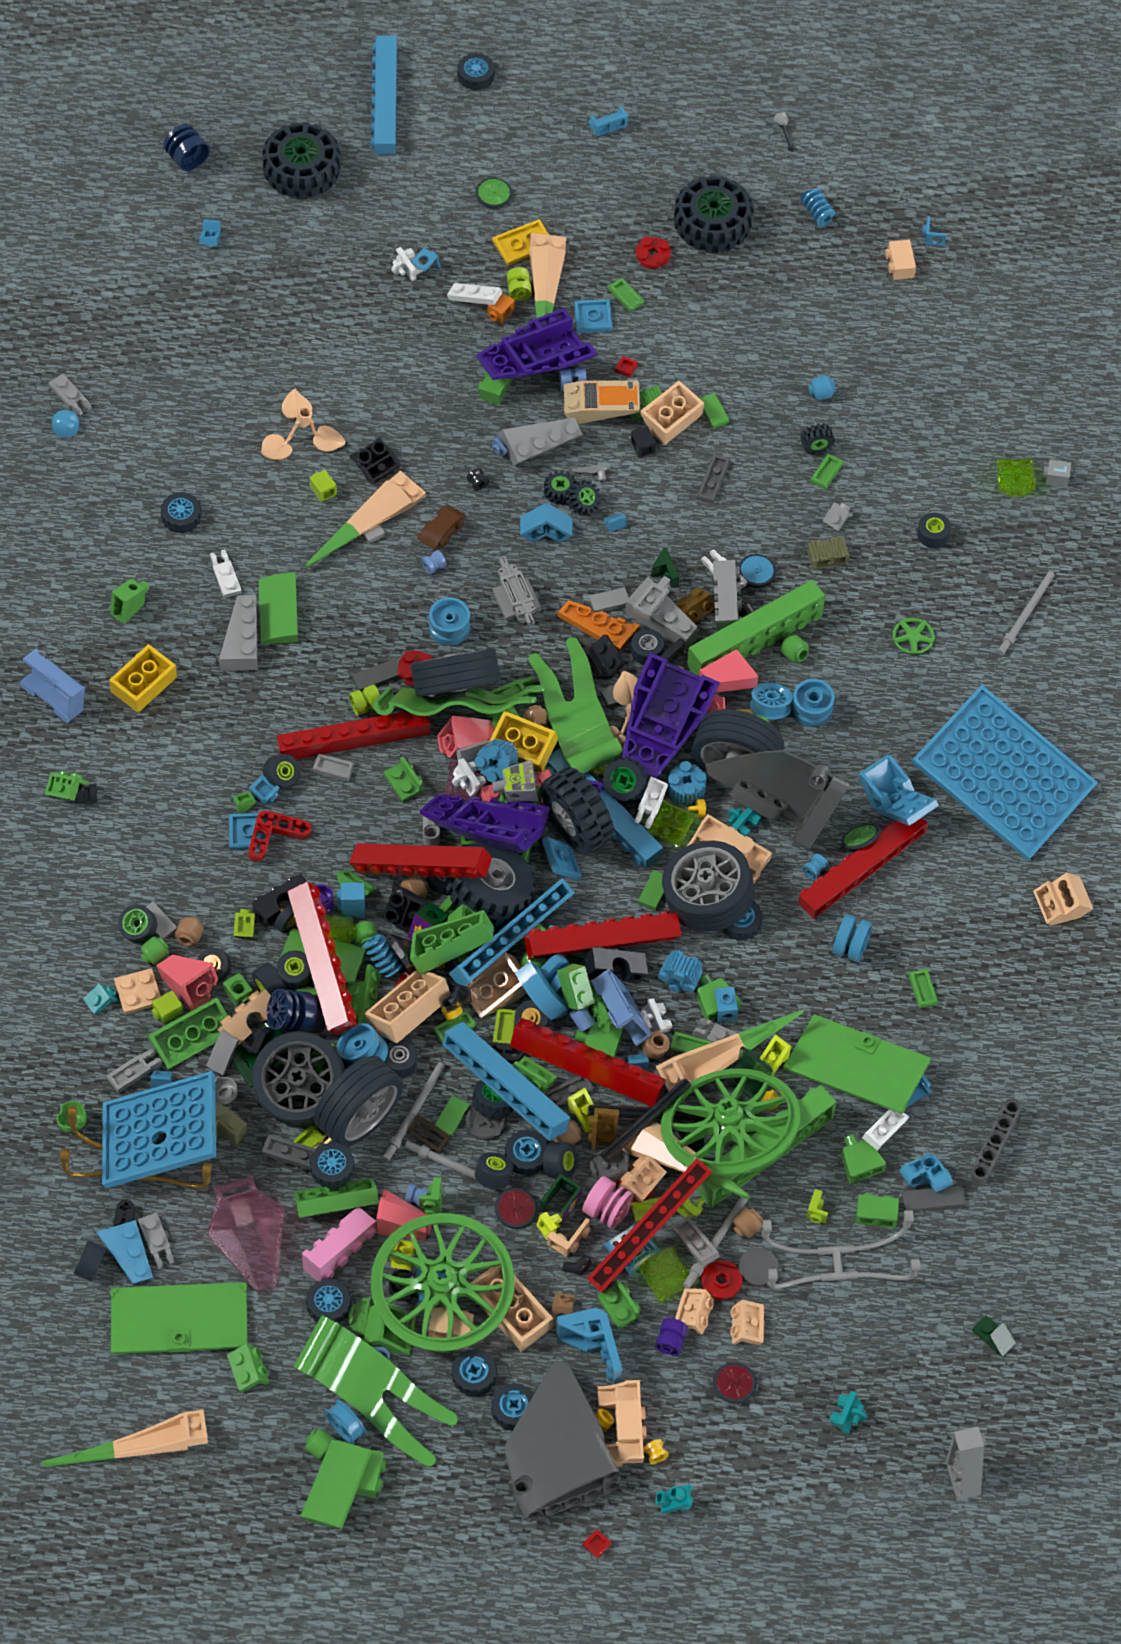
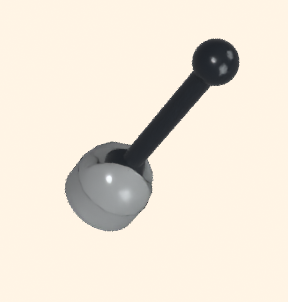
M778 113L773 118L776 126L783 129L788 143V150L793 151L794 145L791 144L785 127L788 123L787 114Z

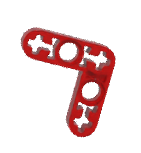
M270 811L259 812L248 850L249 859L253 862H261L264 859L271 832L300 840L307 839L311 833L310 823ZM263 818H267L266 823L263 822ZM286 822L289 827L283 829L278 823ZM301 827L305 828L304 833L300 832ZM263 833L266 839L260 840L256 837V834ZM256 846H260L258 855H255Z

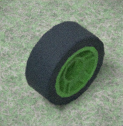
M138 904L124 909L118 920V928L121 934L129 941L138 944L147 942L153 937L158 926L154 913L144 905Z

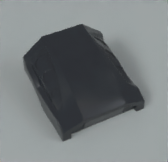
M380 437L365 448L349 456L371 485L401 467L392 450Z
M395 882L382 918L395 925L398 929L409 933L415 914L427 904V901Z
M393 934L387 935L386 939L409 973L412 974L417 970L410 959L412 941Z

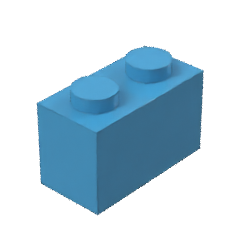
M341 883V890H337L338 911H341L342 918H365L364 883Z

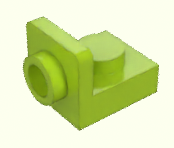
M240 909V913L235 912L234 936L254 937L256 914H252V910Z
M815 1189L806 1218L817 1224L821 1222L826 1223L828 1212L821 1210L824 1199H821L823 1191Z
M688 1198L677 1212L684 1218L687 1216L690 1218L697 1217L703 1210L702 1205L705 1200L700 1198L692 1203Z

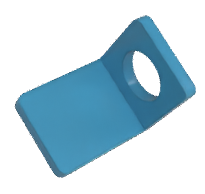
M927 216V223L923 225L922 235H925V244L945 246L946 234L929 232L930 216ZM934 237H939V238H941L942 240L939 241V242H936V241H933L932 238H934Z
M425 247L412 260V264L423 272L432 264L439 269L441 268L438 255L433 251L430 252ZM421 257H426L428 263L421 265L418 261Z
M734 987L716 988L717 1022L736 1021L738 1008ZM725 1014H732L730 1017H722Z

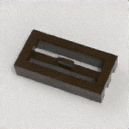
M420 1115L416 1116L407 1131L439 1153L444 1151V1147L447 1146L448 1140L452 1137ZM419 1121L444 1136V1139L418 1124ZM418 1128L428 1136L432 1137L433 1139L441 1143L440 1146L434 1144L421 1134L417 1133L416 1131H414V1129Z

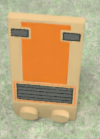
M578 381L564 384L565 415L567 419L575 418L577 424L639 413V381Z

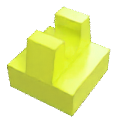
M545 1212L539 1216L536 1226L547 1240L551 1231L556 1233L557 1228L560 1227L558 1223L562 1219L558 1213L549 1216Z

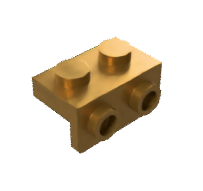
M699 587L693 589L688 595L677 600L675 603L694 624L715 610L712 594Z
M595 1108L594 1116L590 1115L589 1127L593 1128V1131L589 1130L588 1142L592 1143L591 1150H595L596 1143L610 1145L616 1140L619 1110Z

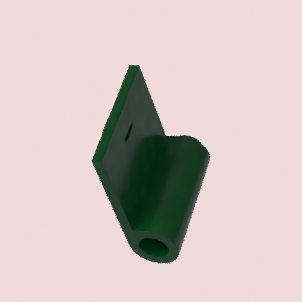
M268 1021L263 1025V1027L271 1028ZM273 1029L267 1044L274 1038L286 1034L285 1031ZM239 1044L232 1057V1062L249 1088H252L253 1067L258 1054L247 1052L245 1047ZM286 1054L282 1058L288 1060V1054ZM301 1056L296 1058V1064H300L302 1061ZM278 1061L273 1071L280 1075L286 1064Z

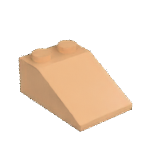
M505 952L466 985L470 988L471 1005L481 1019L496 1012L497 1008L502 1009L517 1001L527 993L515 974L516 971L522 968L515 956Z

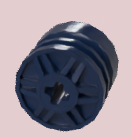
M189 124L179 125L166 136L163 143V149L174 159L182 171L186 172L202 165L210 153L209 145Z
M277 989L272 993L267 1004V1021L272 1029L290 1030L291 1032H308L312 1029L317 1017V1002L312 993L294 992L293 990Z

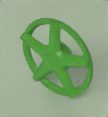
M918 618L900 620L893 630L895 645L905 653L921 654L930 649L934 643V631L926 620ZM917 622L920 624L915 629H912L906 623ZM902 626L906 634L896 638V632ZM924 627H927L931 638L921 634ZM908 641L911 644V651L902 648L898 642ZM924 641L929 643L925 649L917 651L918 642Z

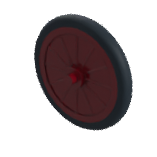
M511 1187L501 1192L497 1197L495 1213L498 1220L506 1227L521 1229L531 1224L535 1219L537 1203L533 1195L526 1189Z
M731 1362L724 1364L716 1371L713 1378V1387L716 1394L728 1403L737 1404L745 1402L751 1398L756 1390L757 1383L753 1371L741 1363Z

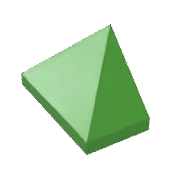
M348 869L337 873L340 889L341 883H364L365 895L374 893L378 889Z

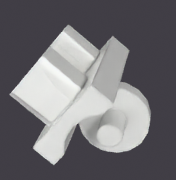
M401 247L397 248L398 256L393 261L392 272L402 276L407 274L411 281L416 280V275L423 271L411 262L415 258L414 251L411 248L404 251Z
M464 758L458 760V766L453 771L454 778L452 784L455 787L461 786L462 789L465 788L469 796L473 797L480 787L485 786L486 780L481 775L477 777L474 775L477 771V766L473 761L466 762Z
M654 998L648 999V1004L640 1012L648 1026L647 1028L651 1032H669L672 1028L671 1021L669 1019L662 1020L661 1018L665 1014L664 1004L655 1003Z

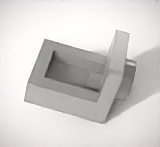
M834 502L822 521L839 531L849 516L852 517L853 514L849 512L851 508L842 502L838 505Z

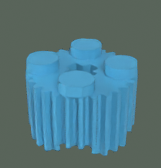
M493 739L479 750L478 756L475 758V765L479 767L478 770L481 771L480 773L483 774V777L486 776L489 782L503 780L502 770L519 763L517 761L519 759L517 758L518 749L515 748L516 746H513V742Z
M688 761L681 762L678 767L675 766L669 773L667 790L669 796L672 797L671 801H674L675 804H686L688 806V804H696V799L704 798L706 774L702 772V769H699V766L695 767V764L692 765Z
M672 950L670 955L666 957L658 978L664 981L665 984H668L669 990L679 993L680 990H683L684 992L693 993L702 975L703 969L701 967L703 963L698 958L693 957V959H690L686 955L683 956V952L680 950Z

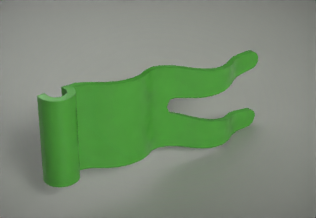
M571 637L566 640V645L571 658L574 699L568 702L564 699L553 671L546 665L539 654L534 653L530 655L529 662L537 674L540 684L546 686V691H543L546 710L553 731L559 737L558 743L568 767L575 768L584 774L622 757L623 750L618 739L614 738L597 698L587 655L578 640Z
M531 685L510 695H496L482 688L472 687L439 698L430 696L417 697L415 689L402 688L394 695L393 687H388L373 702V707L380 715H388L396 707H400L415 715L428 716L436 714L451 705H464L481 713L493 714L502 712L515 704L535 703L536 697L520 696L529 692L546 691V686ZM477 699H480V700H482V701H484V702L491 703V704H503V705H498V706L487 705V704H485V703L480 702V701L477 700Z
M321 1315L293 1366L315 1378L355 1407L390 1442L426 1466L430 1467L436 1463L435 1455L417 1441L397 1420L383 1400V1392L386 1390L391 1391L416 1409L448 1425L454 1426L458 1422L456 1413L440 1405L422 1392L398 1367L380 1352L344 1326L324 1315Z

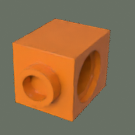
M502 293L495 305L488 304L487 315L492 321L502 324L515 310V300Z

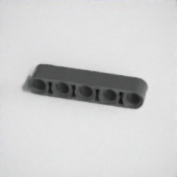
M1009 1098L1004 1102L972 1168L970 1181L973 1185L983 1187L987 1184L1019 1119L1022 1107L1019 1100ZM1008 1109H1014L1016 1112H1010ZM1000 1125H1006L1008 1128H1002ZM992 1141H998L1000 1144L996 1145ZM984 1157H990L992 1160L987 1161ZM976 1173H981L984 1177H978Z

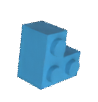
M545 503L520 517V535L531 542H535L544 536H548L556 542H562L572 536L573 518L551 504Z

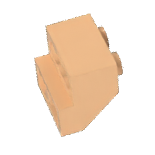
M1066 872L1055 881H1047L1033 891L1046 924L1055 925L1078 919L1093 910L1080 876Z

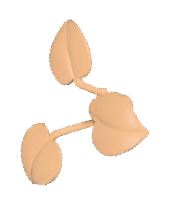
M293 389L286 396L282 404V412L289 419L296 418L295 425L286 440L277 434L267 436L262 442L261 453L271 460H284L292 453V447L287 443L291 440L298 426H311L312 433L316 435L313 438V444L323 452L337 450L343 447L346 442L335 429L329 426H320L316 431L314 420H311V403L296 389Z
M622 671L613 688L614 699L621 705H627V717L621 731L615 726H610L614 738L618 739L622 750L624 749L626 738L622 734H624L629 721L634 687L638 680L636 676L627 671Z

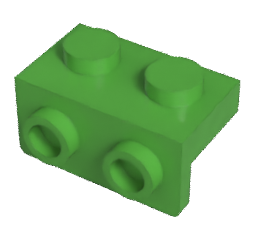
M526 1056L519 1062L515 1061L513 1063V1067L543 1094L557 1080L555 1074Z
M246 1343L227 1354L240 1392H245L259 1383L265 1385L269 1383L268 1371L263 1365L262 1353L258 1347Z

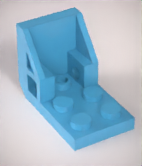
M888 754L858 774L871 806L882 816L910 826L939 806L936 799L915 792L910 778L894 758Z
M598 1308L558 1316L556 1322L558 1340L586 1353L600 1350L602 1361L606 1362L607 1366L605 1369L607 1380H611L613 1385L621 1383L622 1366L607 1313Z

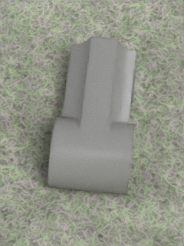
M423 816L424 845L439 846L440 825Z

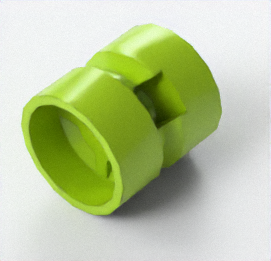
M521 267L509 270L507 273L509 297L515 301L530 298L532 291L529 271Z
M374 684L365 687L362 692L357 690L349 693V700L356 716L367 713L368 709L375 710L373 702L380 694Z

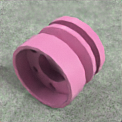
M603 1176L591 1189L583 1205L582 1212L594 1219L602 1213L600 1223L604 1225L607 1223V1227L613 1230L627 1215L634 1199V1194L630 1191L625 1193L626 1189L620 1187L615 1192L616 1183Z

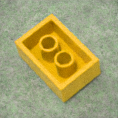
M148 644L109 680L110 690L139 713L177 678L176 665Z
M503 711L490 741L501 739V741L513 742V746H516L515 748L518 749L517 758L519 759L517 761L523 763L532 760L534 768L543 772L559 737L551 729Z

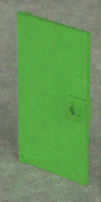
M814 1014L790 1057L785 1062L783 1069L903 1114L932 1058Z
M246 1282L111 1288V1354L238 1349L247 1343Z

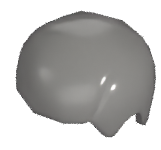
M217 1077L215 1080V1102L220 1101L223 1105L229 1104L237 1097L238 1086L229 1077Z

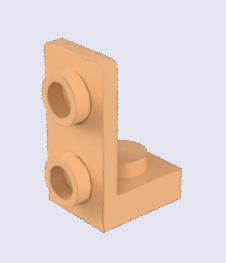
M585 1219L569 1241H567L564 1235L551 1231L547 1237V1245L565 1257H568L570 1253L574 1254L580 1245L578 1242L582 1237L586 1238L591 1231L590 1219Z

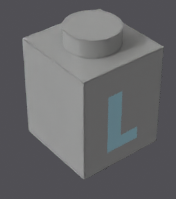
M1049 460L1048 467H1044L1043 477L1046 478V484L1068 487L1071 463Z

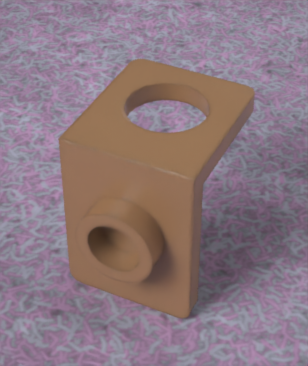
M555 1293L551 1315L553 1317V1327H556V1315L558 1313L567 1315L573 1312L575 1295Z

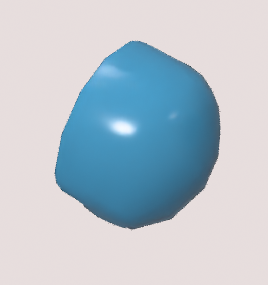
M70 410L56 412L52 418L53 432L63 438L75 435L79 430V419L76 413Z

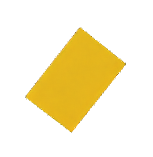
M540 219L492 237L493 243L507 266L530 258L531 233L549 235Z

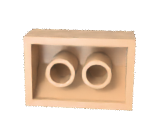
M678 381L642 409L640 414L652 435L663 445H666L703 415L704 402Z

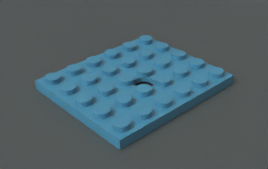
M212 1071L103 1103L102 1185L105 1188L216 1157L215 1074ZM160 1133H165L166 1139L164 1142L155 1145L153 1141L157 1140Z

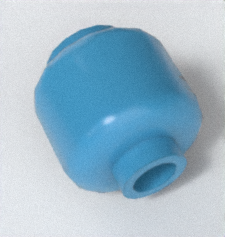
M828 375L813 378L811 385L808 386L810 396H814L818 401L831 398L833 392H836L833 378H829Z

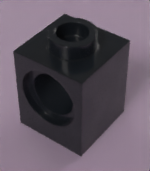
M648 426L639 427L631 431V443L638 458L655 453L656 442Z

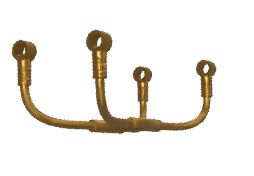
M69 1106V1125L73 1133L85 1143L102 1149V1144L88 1139L77 1130V1106ZM216 1120V1139H217L218 1120ZM61 1149V1168L67 1175L71 1177H102V1172L70 1171L68 1169L70 1150ZM203 1163V1184H193L173 1178L157 1176L156 1174L138 1180L163 1181L193 1189H204L211 1181L212 1164Z

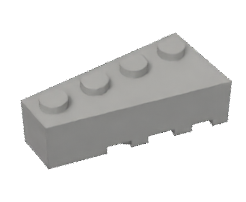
M569 418L503 429L498 434L503 445L509 451L507 454L513 466H516L582 435L576 419Z
M735 560L713 561L717 632L742 618L738 615V611H742L741 600H738L737 595L741 594V585L737 583V578L740 577V567H736Z
M647 577L626 601L625 613L650 629L658 631L672 643H675L680 638L686 641L684 646L686 651L696 640L698 627L668 596L648 620L632 611L633 605L650 584L654 583Z
M239 595L236 598L219 657L220 671L258 670L256 595Z
M979 1427L955 1431L953 1434L946 1464L957 1500L981 1495L986 1439L984 1433H980Z

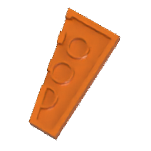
M570 600L558 611L559 618L596 640H599L602 635H608L618 652L625 647L640 629V624H630L625 622V619L619 617L617 619L607 616L608 613L592 611L590 607Z

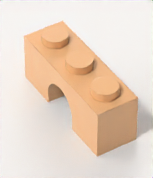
M266 989L261 992L256 990L248 997L250 1001L247 1004H240L235 1009L236 1013L232 1017L228 1015L220 1022L222 1026L217 1030L219 1032L224 1030L240 1039L239 1045L242 1040L252 1033L246 1023L248 1015L255 1016L260 1022L267 1020V1004L271 995Z

